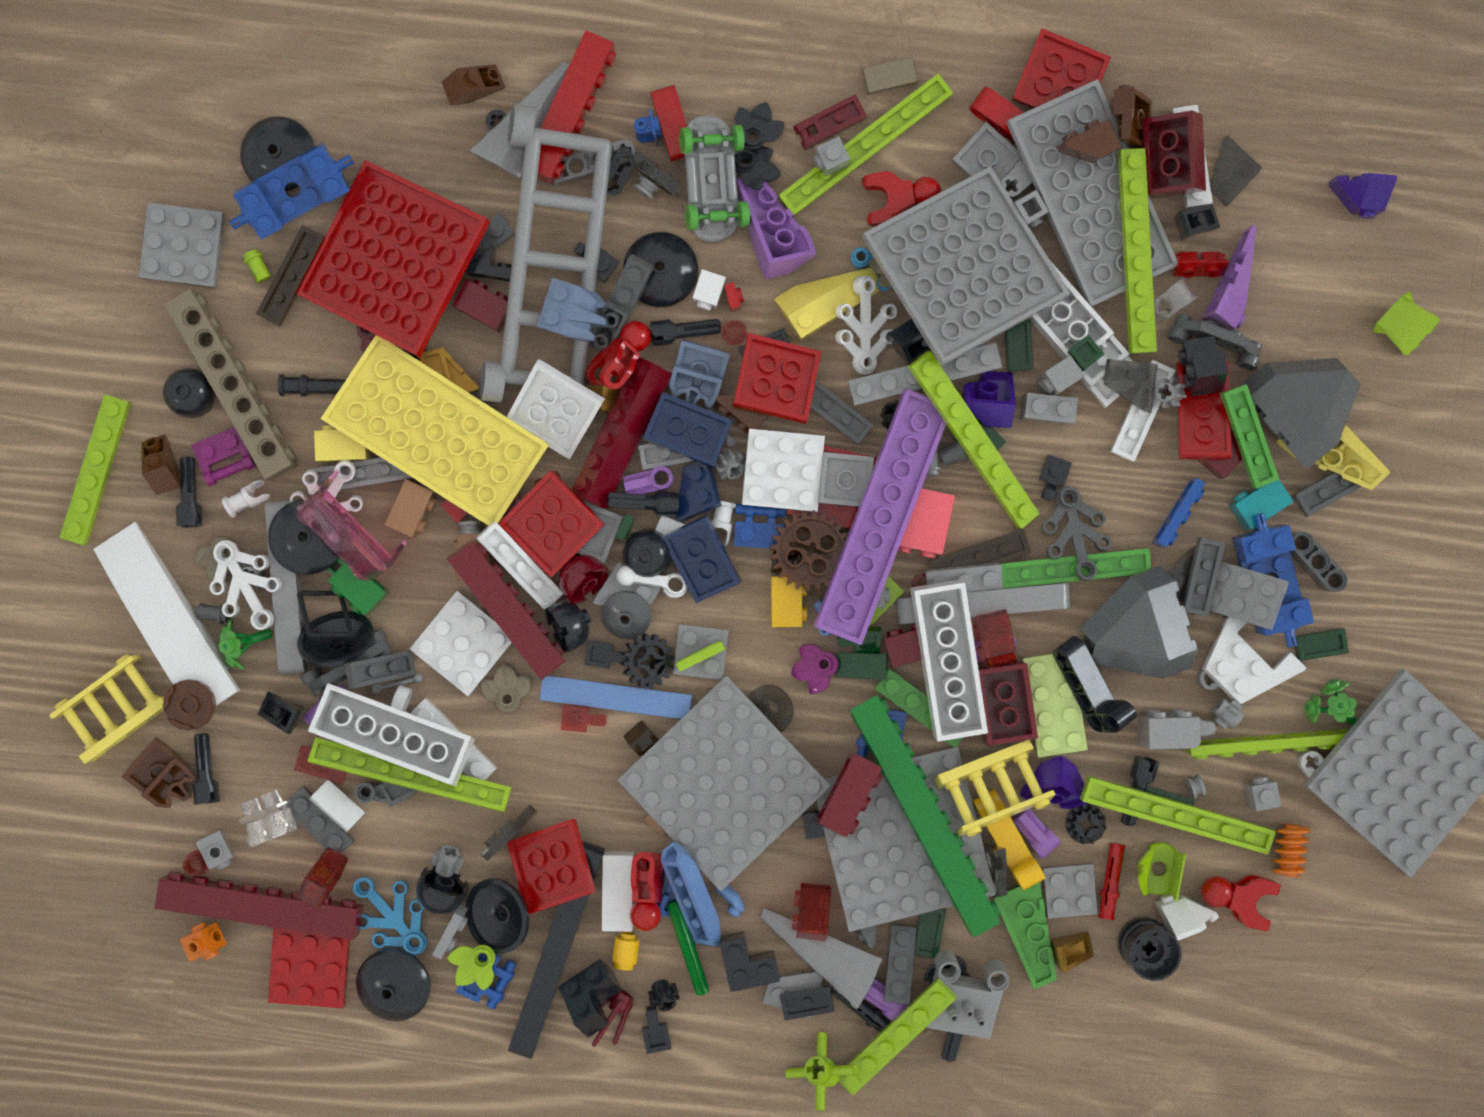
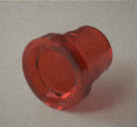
M738 320L728 321L722 328V337L729 345H739L746 338V327ZM736 325L740 327L742 331L740 336L736 338L730 337L727 334L730 326Z
M200 850L192 851L184 860L183 870L186 874L202 875L209 870ZM192 858L199 862V870L191 866Z

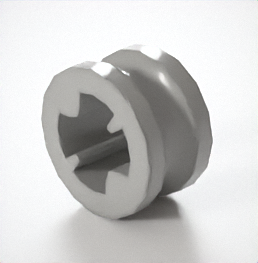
M640 176L639 184H635L633 187L643 196L652 200L653 192H657L659 189L651 181Z
M481 521L458 522L462 528L459 531V535L480 534L482 532L479 529Z
M1202 669L1198 672L1197 681L1201 687L1209 690L1219 687L1215 682H1209L1207 685L1205 683L1207 680L1204 679L1206 673Z
M1196 774L1193 779L1190 777L1186 778L1187 789L1192 799H1197L1198 795L1206 796L1205 785L1199 774Z

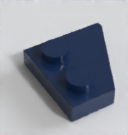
M697 461L683 467L679 491V509L677 517H675L676 521L680 523L722 506L712 468Z

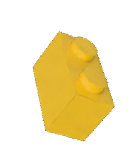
M771 576V626L802 627V621H807V606H802V596H807L805 586L801 585L798 590H795V582L788 586L786 585L787 576L781 579L778 578L779 576Z

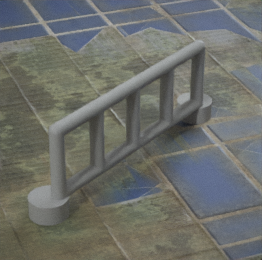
M513 104L508 126V145L525 148L501 362L484 360L479 383V400L497 403L502 401L505 383L524 386L531 371L515 369L520 325L537 327L541 312L522 310L527 265L582 273L580 287L595 292L612 154V143L608 139L536 128L535 107ZM541 144L596 153L591 198L536 190ZM534 205L589 213L584 258L529 250ZM574 340L571 370L568 377L584 386L589 342Z

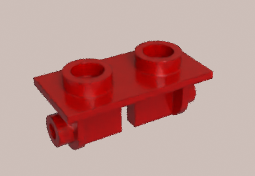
M1180 251L1179 254H1175L1178 263L1173 276H1182L1184 278L1207 276L1209 278H1216L1224 275L1229 260H1226V255L1221 254L1220 251L1202 252L1201 260H1198L1197 252Z

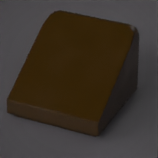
M642 720L624 735L628 745L640 757L659 741L658 737Z

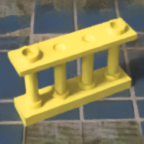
M126 654L115 662L117 664L116 667L72 699L66 698L54 706L56 710L49 715L51 719L64 715L86 745L84 747L86 751L79 755L84 764L95 761L164 711V696L155 695L134 667V664L142 659L140 654L132 656ZM124 671L147 701L145 702L147 707L140 712L138 709L135 710L113 680ZM103 686L106 687L126 715V722L121 726L115 725L93 696ZM85 701L106 730L104 732L106 737L100 741L98 739L94 740L73 711V708Z
M1030 740L946 771L936 777L934 783L937 789L946 788L947 791L950 790L965 823L957 832L959 837L965 834L968 837L975 836L982 832L981 828L1030 808L1036 807V810H1039L1051 804L1050 800L1056 795L1054 790L1043 794L1027 761L1029 753L1033 750ZM1014 761L1015 764L1019 765L1034 798L1020 803L1004 769L1006 767L1005 764ZM989 770L992 773H996L1011 806L997 812L982 779L983 773ZM966 779L973 782L988 816L974 821L959 788L960 782Z

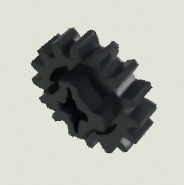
M642 633V639L634 636V644L626 643L628 651L621 652V655L625 656L626 660L620 662V665L627 668L622 672L623 675H631L628 681L631 683L637 682V686L642 688L645 684L648 688H653L654 682L662 685V677L670 678L667 673L668 669L674 670V666L670 665V661H673L675 656L669 655L673 648L665 646L667 640L659 639V636L656 634L649 636V634ZM653 645H655L659 649L661 654L655 652V647H653ZM649 657L654 658L653 660L648 661L647 664L640 663L645 662V660H648ZM636 667L640 669L643 677L636 672Z

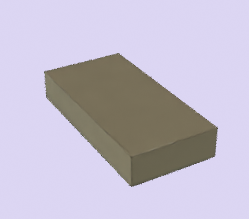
M912 57L865 67L862 70L868 95L917 84Z

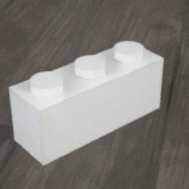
M604 851L602 931L632 932L634 926L630 921L629 914L631 907L634 905V902H632L631 865L635 852Z

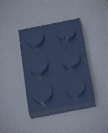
M662 392L643 440L714 468L733 420Z
M707 515L662 536L661 539L666 542L670 550V556L696 603L741 583L742 580Z

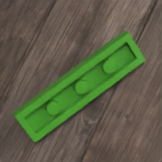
M1242 384L1220 393L1252 488L1257 489L1280 480L1247 384Z
M888 668L887 679H880L874 689L932 731L927 696ZM963 737L945 741L955 748Z

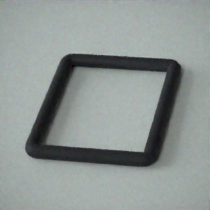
M333 591L298 592L297 596L307 636L322 638L351 637L353 635L344 596L342 598L339 597L348 632H311L303 596L337 595Z

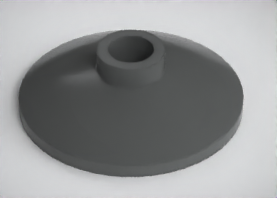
M621 591L611 595L605 601L601 612L602 621L606 629L613 635L624 639H631L634 636L642 635L648 629L652 617L647 601L639 594L630 591ZM626 615L630 620L623 621L621 616Z

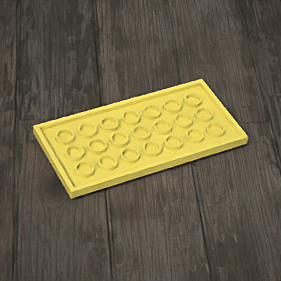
M377 335L321 417V420L488 526L494 520L497 523L500 522L549 446L540 438Z

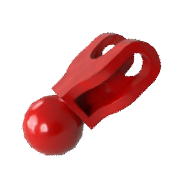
M883 171L865 175L861 179L862 186L866 190L882 191L888 198L884 208L872 211L868 215L867 224L871 227H876L942 192L940 184L932 177L918 178L912 184V180H901L894 173Z
M635 320L625 324L620 331V339L614 338L610 345L601 350L590 362L585 370L587 381L592 385H604L610 389H618L623 386L634 371L635 363L641 355L639 352L646 349L651 342V331L648 326L641 321ZM601 367L600 379H595L594 371ZM617 375L616 381L611 382L610 380Z
M640 852L633 857L631 865L632 902L635 903L630 910V921L635 928L644 932L656 928L661 919V910L657 903H661L665 871L660 861L661 854L657 852Z
M1254 874L1247 875L1237 882L1228 881L1222 876H1211L1204 880L1201 886V896L1206 904L1211 907L1219 908L1225 906L1230 909L1236 920L1245 926L1261 931H1269L1271 921L1258 914L1256 903L1264 895L1277 896L1280 892L1281 884Z

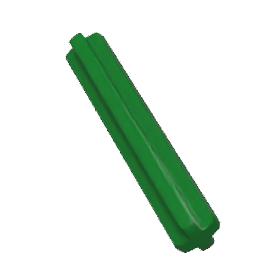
M677 900L667 903V910L697 996L705 995L709 992V986L691 933Z

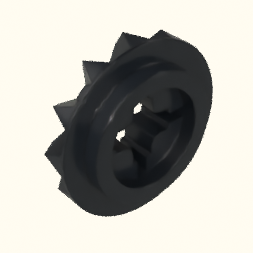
M1086 804L1073 808L1069 812L1066 819V829L1070 837L1076 842L1094 844L1095 841L1102 838L1104 831L1107 829L1106 818L1100 809ZM1089 817V822L1096 827H1089L1084 832V827L1077 824V822H1085L1086 818Z

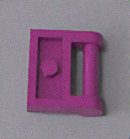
M235 427L191 445L203 472L204 480L209 487L217 484V481L246 468L250 470L256 467V463ZM241 453L242 460L213 472L212 465Z

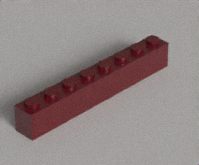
M169 872L168 875L159 878L155 909L351 940L360 933L364 905L356 904L354 899L344 898L341 901L331 900L332 897L329 895L310 897L303 891L285 893L282 892L283 889L278 887H268L265 890L259 889L258 885L252 883H244L240 886L233 885V881L226 879L214 882L208 881L209 877L206 876L188 878L184 877V873Z

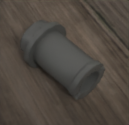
M199 603L197 606V619L217 621L218 624L228 623L230 617H226L222 613L223 604L221 606Z

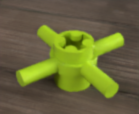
M818 1032L817 1056L811 1057L806 1062L805 1067L787 1068L785 1075L786 1078L807 1077L809 1082L816 1086L815 1111H825L826 1087L830 1088L836 1085L840 1076L856 1075L857 1066L855 1064H834L827 1057V1033Z

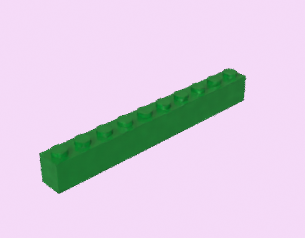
M876 695L848 710L877 765L882 767L881 772L970 936L976 937L1000 924L998 916L1001 913L994 901L990 902L985 894L989 892L987 886L981 878H976L973 872L976 867L969 855L964 856L961 847L964 845L959 835L951 832L948 826L951 824V821L945 810H939L936 804L939 799L933 788H927L924 779L927 777L920 765L915 766L911 758L914 756L910 745L908 743L903 744L899 736L902 734V731L895 720H890L887 714L890 709L884 698L879 699Z

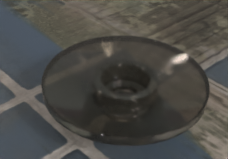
M762 685L749 694L748 698L780 732L790 725L794 715V707L790 697L784 690L774 685ZM770 703L776 707V711L770 709Z

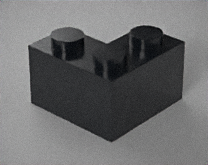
M1215 336L1184 341L1182 349L1178 351L1180 365L1185 366L1186 374H1183L1184 384H1186L1185 388L1190 389L1191 397L1222 392L1228 375V369L1223 349H1217Z
M744 931L720 937V947L730 993L780 982L774 950L749 955Z
M601 959L558 986L574 1026L589 1038L609 1025L601 1004L621 992L622 989L614 972Z

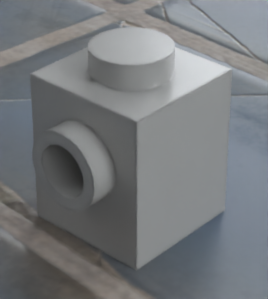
M839 136L817 146L815 156H813L818 170H823L825 177L847 167L850 161Z
M1037 190L1014 202L1030 229L1044 222L1042 217L1049 212Z
M1258 776L1252 778V781L1243 782L1249 808L1261 811L1281 807L1276 781L1269 779L1267 776Z
M222 829L196 842L209 869L216 867L218 871L232 864L230 859L235 855Z

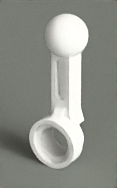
M622 566L616 573L617 581L621 585L629 586L637 583L660 587L669 598H680L687 591V585L679 573H671L667 576L641 577L636 575L628 566ZM669 580H680L682 589L678 592L672 591L668 586Z

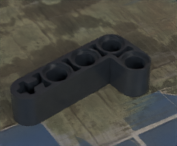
M1071 636L1054 649L1053 657L1088 724L1093 730L1100 733H1118L1137 717L1135 708L1129 702L1113 699L1086 645L1080 638Z

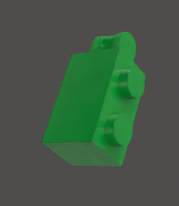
M340 556L337 562L342 566L337 571L333 566L327 569L332 575L328 580L333 585L331 590L340 598L346 597L351 602L349 604L350 608L358 615L362 613L370 615L390 592L355 559H347L346 561Z

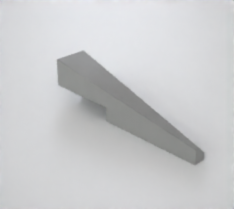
M560 63V66L553 73L547 76L534 91L530 92L518 103L535 107L536 128H541L570 64ZM510 111L469 152L512 177L520 178L523 170L525 148L508 145Z
M764 908L759 918L765 921L775 931L776 935L783 938L792 947V950L816 973L823 976L837 993H841L851 1003L853 1008L858 1009L874 981L882 959Z

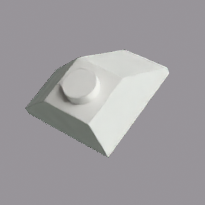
M1171 894L1163 895L1161 900L1155 902L1164 927L1178 941L1202 932L1207 928L1205 922L1208 920L1214 922L1219 918L1217 912L1210 907L1179 894L1178 902L1174 900Z

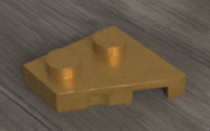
M443 347L423 352L421 357H419L420 362L468 393L479 391L478 385Z

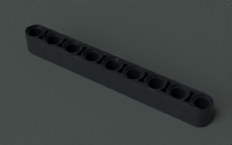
M582 840L594 882L605 848ZM589 895L558 905L508 1052L532 1059Z

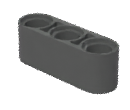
M1292 532L1294 544L1295 539L1299 536L1303 540V546L1301 549L1296 548V550L1290 551L1291 556L1319 588L1327 592H1340L1345 589L1348 582L1346 574L1312 535L1307 532ZM1315 555L1320 560L1317 568H1314L1311 562ZM1331 574L1336 577V584L1333 587L1328 583Z

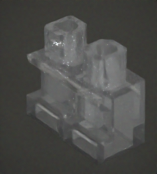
M277 790L261 796L265 806L263 810H261L257 797L241 803L245 817L239 819V822L245 825L249 835L245 839L248 848L300 828L290 801L282 802Z

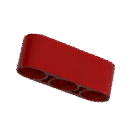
M675 85L651 91L650 94L670 161L685 158V154H682L680 150L679 131L680 128H686L687 124Z
M983 87L970 105L969 110L981 121L987 122L999 134L1015 144L1006 122L1024 112L991 88Z

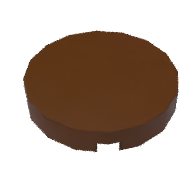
M188 679L179 681L171 686L164 696V712H166L168 721L178 729L189 731L201 728L210 722L215 714L216 700L214 693L208 685L199 680Z

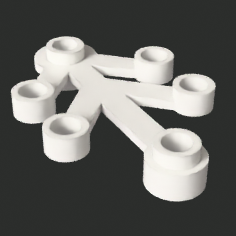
M859 276L853 282V290L860 296V322L853 315L851 305L840 304L836 308V316L839 319H843L860 338V348L852 341L853 334L849 330H839L835 336L838 344L843 345L853 356V367L862 375L871 374L875 370L877 365L876 357L887 344H892L890 340L886 339V335L888 332L893 331V329H884L880 333V339L870 348L871 338L887 319H893L897 315V307L894 304H884L880 308L879 314L871 322V294L874 292L876 284L870 276ZM866 282H868V290L865 289ZM844 307H845L846 310H847V313H846L845 316H843V314H842V309H843ZM888 307L891 309V313L889 316L886 312ZM843 333H845L847 337L845 341L842 340ZM866 358L868 360L867 366L864 365V360Z
M342 460L337 463L334 469L335 478L323 498H321L317 485L318 473L314 470H307L304 473L302 481L307 486L310 499L329 505L337 513L350 510L357 512L363 506V499L359 495H353L347 501L332 504L343 483L352 480L355 475L356 469L352 462ZM341 467H349L350 472L347 474L343 473ZM306 475H313L315 477V481H307ZM295 491L290 497V502L294 501L293 497L296 495L302 497V499H306V495L302 491ZM358 500L360 506H352L351 501ZM340 516L341 520L347 522L348 526L345 527V532H347L351 526V521L347 516ZM302 532L300 540L304 542L308 539V536Z
M220 541L216 544L213 551L218 565L214 581L210 584L211 593L214 595L224 594L228 588L227 583L224 581L228 568L233 575L226 603L222 606V613L226 617L238 615L240 607L237 602L241 590L253 611L251 616L252 626L258 630L270 628L274 622V616L271 611L263 608L250 584L263 587L268 592H277L282 587V581L278 577L266 578L243 571L238 563L242 562L253 565L256 570H265L270 565L269 558L266 555L254 556L240 552L238 546L232 541ZM226 548L230 550L231 554L229 557H226L224 554ZM259 558H262L264 560V565L262 567L258 565ZM272 580L276 582L275 589H272L270 587V582ZM217 583H220L222 586L220 592L215 588ZM229 605L234 607L232 614L228 612ZM263 614L268 618L267 623L261 621Z

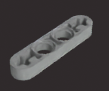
M620 140L612 143L613 153L615 150L626 146L627 149L632 150L634 158L636 157V149L632 142ZM583 151L570 157L566 156L563 164L565 163V169L569 176L565 177L563 172L560 179L554 180L553 185L548 182L545 183L550 186H558L594 175V157L596 153ZM617 158L620 163L619 167L624 163H629L627 158ZM575 160H579L584 164V168L580 173H573L570 170V164Z

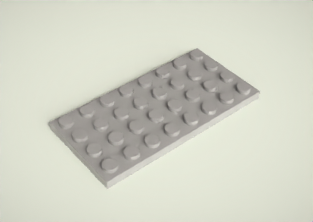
M1097 79L1006 122L1034 187L1049 211L1047 216L1081 293L1091 307L1125 291L1117 151L1128 149V147L1119 136V126ZM1097 119L1099 123L1109 120L1122 146L1093 163L1060 153L1056 148L1064 143L1063 137L1074 131L1078 135L1085 132L1084 126ZM1148 196L1152 276L1155 277L1176 267L1178 261L1152 201Z

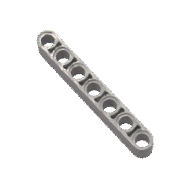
M290 500L266 502L267 542L268 531L273 517L283 506L290 503ZM268 543L270 577H278L282 581L281 589L277 592H272L278 670L280 674L304 673L308 671V662L300 656L297 648L298 637L305 628L297 596L298 592L302 591L301 574L293 573L281 566L271 553ZM274 580L271 581L272 589L276 588V582Z
M1069 583L967 592L970 618L1071 608ZM912 597L896 599L899 624L916 623Z

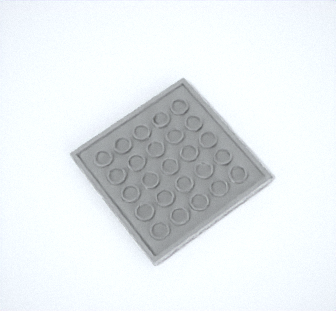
M991 166L864 232L862 235L865 244L941 366L1070 295L1069 290Z
M1400 669L1303 785L1398 869L1411 878L1484 792V741L1409 672Z
M725 676L618 779L622 786L672 840L689 852L697 867L720 891L733 881L831 787L823 776L728 676Z
M958 747L913 757L912 760L915 766L920 765L927 777L924 779L927 788L932 787L939 799L936 802L939 810H945L951 821V824L948 825L953 834L957 833L965 823L950 790L947 791L946 788L938 790L934 780L939 774L963 765ZM838 776L825 779L831 787L816 800L819 812ZM882 776L878 787L871 789L868 795L871 801L865 812H859L856 818L859 821V825L853 835L848 834L847 838L842 837L823 827L849 932L954 906L884 776ZM963 780L960 782L959 788L974 821H976L967 780ZM980 833L972 837H968L967 834L960 836L964 845L961 847L964 856H970L976 867L973 870L976 878H981L987 886L989 892L985 893L986 896L996 895Z

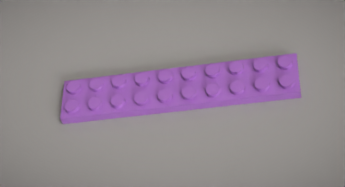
M910 389L903 390L813 627L862 645L946 425L930 399Z

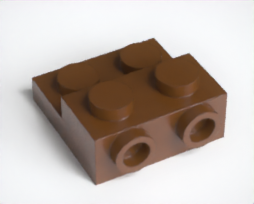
M1120 85L1119 89H1114V98L1111 99L1110 104L1113 115L1122 121L1118 127L1119 136L1122 141L1135 149L1144 148L1143 119L1151 117L1152 100L1132 85Z

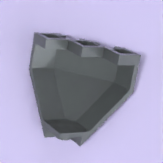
M1338 358L1266 363L1242 383L1247 384L1256 411L1306 469L1338 445L1361 385Z
M1161 566L1131 576L1080 628L1085 634L1083 642L1092 654V659L1096 665L1161 679L1192 668L1198 648L1195 639L1190 640L1186 626L1190 625L1184 605H1179L1176 592L1179 591L1177 581Z

